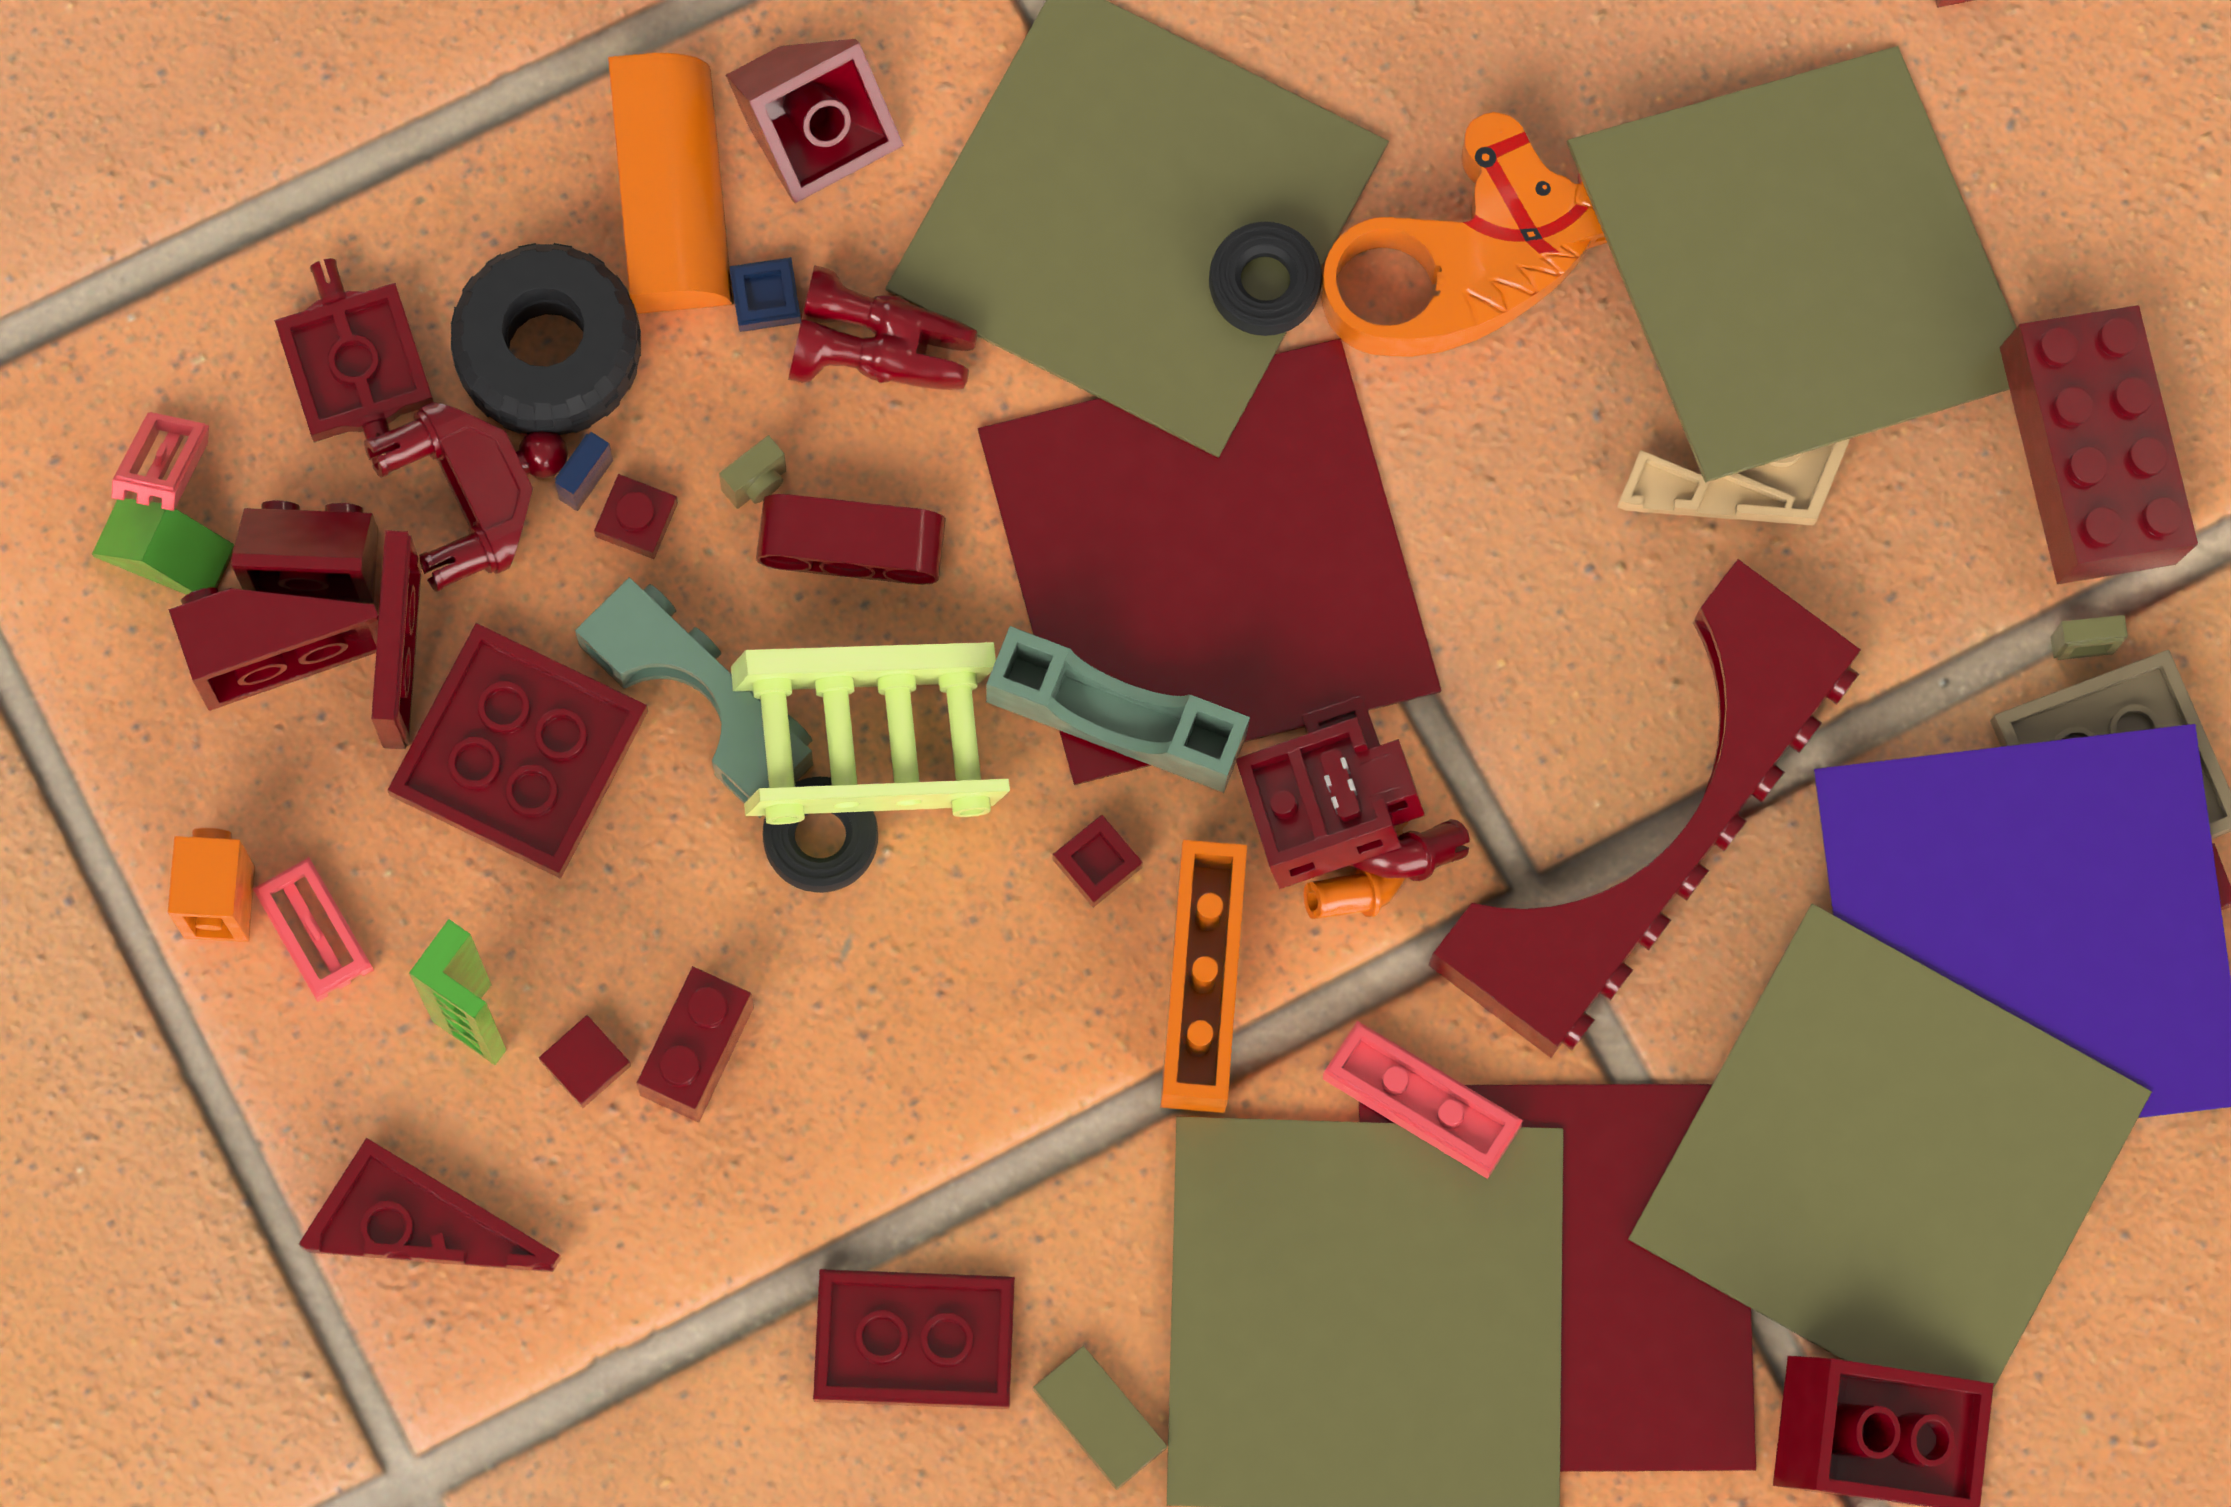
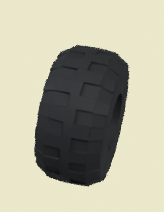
M533 243L518 246L517 249L502 255L500 253L486 262V265L476 275L472 276L462 289V295L457 306L454 307L451 321V351L454 366L462 386L474 404L488 418L491 417L502 424L504 428L519 434L539 431L553 432L559 435L573 432L575 434L590 428L592 424L603 417H607L620 405V401L628 389H631L637 375L639 357H641V330L637 311L632 299H630L627 288L618 275L612 273L603 261L592 254L581 252L572 248V246L557 243ZM545 314L563 316L575 322L583 331V339L576 351L563 362L547 367L529 365L516 358L509 350L510 342L517 329L529 319Z

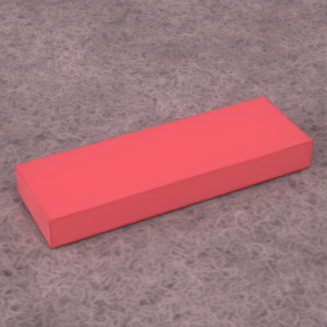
M1359 1021L1355 1023L1323 1073L1322 1079L1487 1179L1518 1133L1523 1122L1522 1119Z

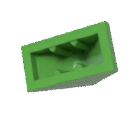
M117 499L93 550V557L186 595L199 589L218 587L232 557L233 543L176 508L174 511L161 509L162 503L150 502L149 506L136 503L135 499Z

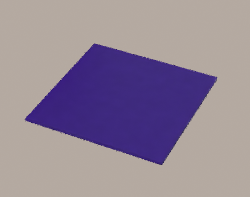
M2196 724L1814 769L1832 913L1834 916L2152 1091L2138 1118L2231 1107V976Z

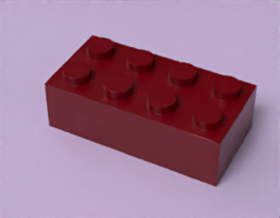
M2139 305L2019 324L1999 348L2056 583L2064 584L2176 565L2198 545Z

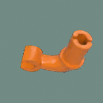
M1408 822L1395 826L1398 837L1400 834H1403L1402 829ZM1357 869L1353 875L1309 882L1304 887L1305 908L1311 919L1359 912L1365 917H1374L1379 913L1380 908L1390 903L1402 887L1404 878H1385Z

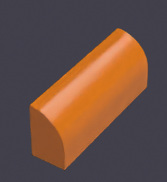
M645 53L608 57L629 294L637 314L733 305L710 66L697 57L677 53Z

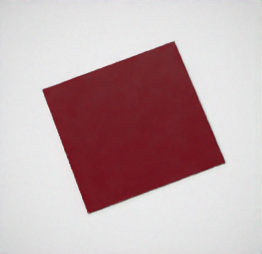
M1341 338L1275 354L1219 458L1100 398L978 428L1033 635L1071 649L1075 655L1090 666L1130 685L1171 696L1193 695L1250 717L1247 736L1244 742L1304 727L1302 715L1363 695L1369 711L1442 691ZM1059 730L1074 785L1152 766Z
M1712 1084L1465 1085L1522 1119L1521 1127L1563 1129L1560 1472L1756 1471L1751 1308L1628 1240ZM1359 1102V1122L1394 1123Z

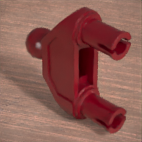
M436 402L418 408V412L414 413V421L375 438L364 440L369 460L377 457V463L373 464L372 467L380 478L387 476L389 472L430 455L431 458L437 459L469 525V535L430 552L419 554L424 574L449 564L432 572V577L427 579L435 592L484 569L488 573L494 572L495 574L509 569L517 550L533 490L527 474L538 478L553 477L561 471L568 459L566 442L558 433L545 431L530 432L521 441L519 451L515 452L506 431L457 408Z

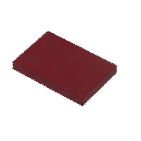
M385 530L371 719L383 748L406 749V746H409L422 567L412 536L409 535L408 531Z
M819 1269L813 1401L1009 1410L1015 1277Z

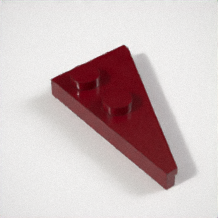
M368 1138L364 1140L299 1242V1246L309 1253L553 1272L562 1259L558 1253Z

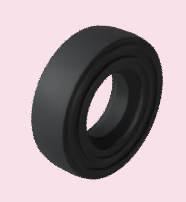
M1255 222L1233 231L1217 248L1212 258L1209 272L1211 297L1220 314L1239 330L1261 336L1281 334L1302 323L1313 311L1322 285L1321 264L1313 246L1295 229L1275 222ZM1259 257H1270L1280 261L1286 267L1290 276V285L1286 292L1276 299L1267 301L1259 300L1249 295L1242 285L1241 273L1250 261Z
M831 777L805 778L795 782V787L832 786ZM874 811L832 813L842 821L846 830V838L841 849L827 858L808 856L798 847L795 840V832L799 822L773 825L766 823L765 817L763 844L766 856L775 872L796 888L816 893L842 889L859 879L868 869L875 856L878 845V825Z

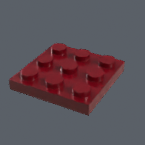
M475 623L387 791L389 796L561 879L648 712L646 704Z

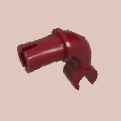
M1450 819L1422 833L1408 831L1400 834L1398 838L1402 848L1352 864L1351 866L1385 878H1409L1413 881H1421L1429 878L1437 867L1465 858L1469 853V847L1464 846V844L1470 842L1469 833L1462 823Z

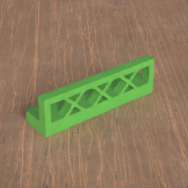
M448 919L409 974L432 1022L496 1065L505 1053L506 1047L487 1003L481 999L492 984L471 934Z

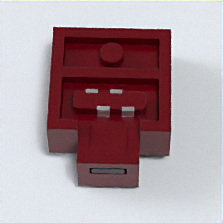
M1357 717L1235 759L1269 867L1279 889L1402 848L1395 826L1425 816L1399 739L1369 749Z

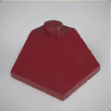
M856 39L779 46L726 74L750 130L794 203L807 198L904 146L862 47Z

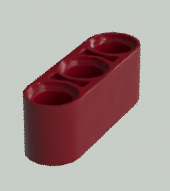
M790 494L768 495L763 499L756 561L763 566L786 571L905 584H933L939 580L946 518L937 512L918 508Z

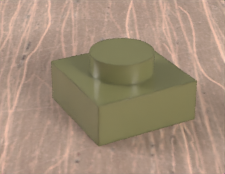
M769 435L719 473L721 491L736 509L740 508L750 499L754 504L762 502L765 496L772 495L783 483L781 475L786 472L785 454Z

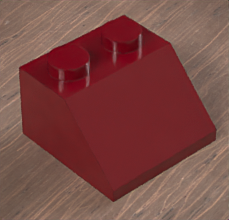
M265 501L261 504V509L244 508L232 552L231 566L243 590L356 603H374L378 527L373 514L363 513V508L355 504L331 503L325 506V511L300 510L298 504L289 501Z

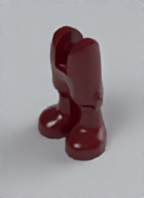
M814 265L788 380L801 383L810 382L825 366L832 365L857 368L861 374L879 383L892 381L938 390L964 389L968 381L969 370L956 362L927 356V346L932 345L957 351H970L975 348L977 330L945 315L912 305L901 296L881 295L874 298L865 296L843 286L834 271ZM836 321L858 325L869 329L875 336L861 338L819 323Z

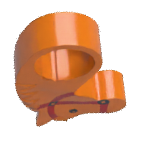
M1491 112L1473 119L1466 129L1461 154L1463 169L1475 183L1471 205V220L1467 222L1378 217L1362 221L1346 230L1330 249L1324 267L1321 300L1329 325L1338 337L1359 351L1372 355L1402 357L1444 352L1476 341L1498 330L1537 304L1561 284L1581 261L1587 249L1607 243L1583 182L1574 184L1570 179L1550 171L1538 157L1521 124L1513 117L1498 112ZM1377 248L1399 250L1410 255L1423 266L1431 283L1436 284L1435 291H1439V296H1433L1428 306L1418 316L1407 322L1397 325L1373 324L1356 316L1343 302L1336 281L1342 268L1356 255L1367 250Z

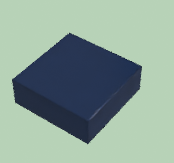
M791 257L729 266L739 332L801 323Z
M593 432L585 435L554 479L559 500L576 511L580 509L613 462L610 443Z

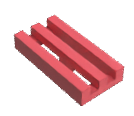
M148 412L112 480L111 498L124 500L128 491L136 492V503L149 506L154 496L162 498L161 509L174 511L208 444L209 425ZM159 430L168 432L146 476L138 475L159 434ZM183 435L189 436L167 480H162L183 440Z
M309 857L253 888L317 1002L328 997L327 993L338 987L342 989L351 984L350 980L357 976H365L374 971ZM303 877H306L353 959V962L344 967L341 966L294 882ZM282 889L331 973L319 980L271 896Z

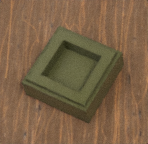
M2125 615L2062 621L2050 637L2053 657L2058 658V660L2114 654L2128 637Z

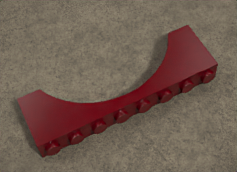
M1737 559L1700 607L1693 621L1713 670L1718 698L1719 727L1712 773L1704 796L1686 827L1647 866L1625 881L1584 899L1551 907L1528 909L1497 908L1471 903L1433 952L1428 966L1550 1058H1552L1562 1043L1571 1050L1576 1047L1595 1021L1586 1012L1597 997L1602 994L1611 1000L1633 972V969L1624 962L1636 946L1640 944L1648 951L1671 922V919L1664 915L1663 911L1676 894L1686 901L1690 898L1710 871L1700 863L1711 848L1716 845L1725 851L1747 822L1738 814L1752 795L1759 801H1764L1785 773L1776 764L1786 750L1791 747L1800 753L1822 724L1821 721L1813 716L1822 703L1828 698L1837 705L1859 676V673L1853 670L1851 666L1860 653V648L1739 559Z

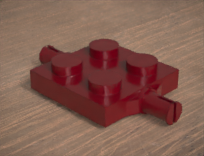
M332 258L323 259L330 283L326 282L320 261L310 266L321 299L305 311L274 321L313 442L346 432H364L366 439L375 438L389 432L388 423H391L400 415L416 411L420 407L433 403L434 400L396 283L366 292H345L336 260ZM377 457L372 459L373 464L377 463Z

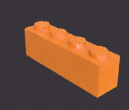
M1183 840L1160 1108L1225 1113L1229 1091L1247 845Z

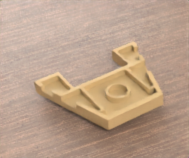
M1850 439L1706 483L1702 474L1640 450L1617 507L1625 511L1814 526Z

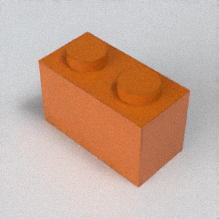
M196 828L192 831V837L174 836L168 914L184 939L249 942L255 865L239 839H231L232 833L230 831L217 828Z

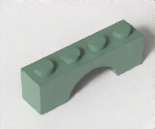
M629 577L575 630L579 646L624 689L643 681L668 679L687 684L703 694L711 702L721 721L720 740L712 759L714 775L745 803L759 788H769L761 699L754 698L753 691L733 692L732 674L716 660L722 653L713 641L696 627L688 633L671 617L676 612V609L656 587L649 584L643 590ZM788 715L794 780L797 782L813 766L812 750L808 747L813 740L808 732L794 718Z
M1012 626L1008 629L986 684V702L1223 793L1236 764L1235 759L1238 758L1244 744L1250 721L1248 716L1193 695L1171 696L1130 685L1090 666L1075 655L1071 649Z

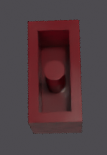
M692 966L636 1082L640 1096L696 1122H700L754 1008L751 992Z

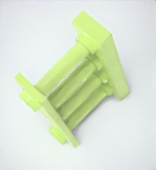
M994 642L745 650L731 666L733 692L753 691L754 698L761 699L769 788H759L744 803L745 816H765L766 823L783 825L804 820V814L952 808L954 816L973 817L991 812V806H994L1010 792L1009 779L981 780L972 690L976 689L978 683L987 677L993 669L996 661ZM916 685H939L940 691L947 694L956 781L920 782L910 694L916 690ZM854 687H878V693L885 695L894 783H857L849 694L855 691ZM793 689H816V695L823 697L832 786L795 787L786 699L787 696L792 694Z

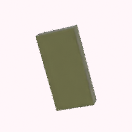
M1084 1345L1033 1387V1391L1116 1490L1167 1449L1164 1441Z

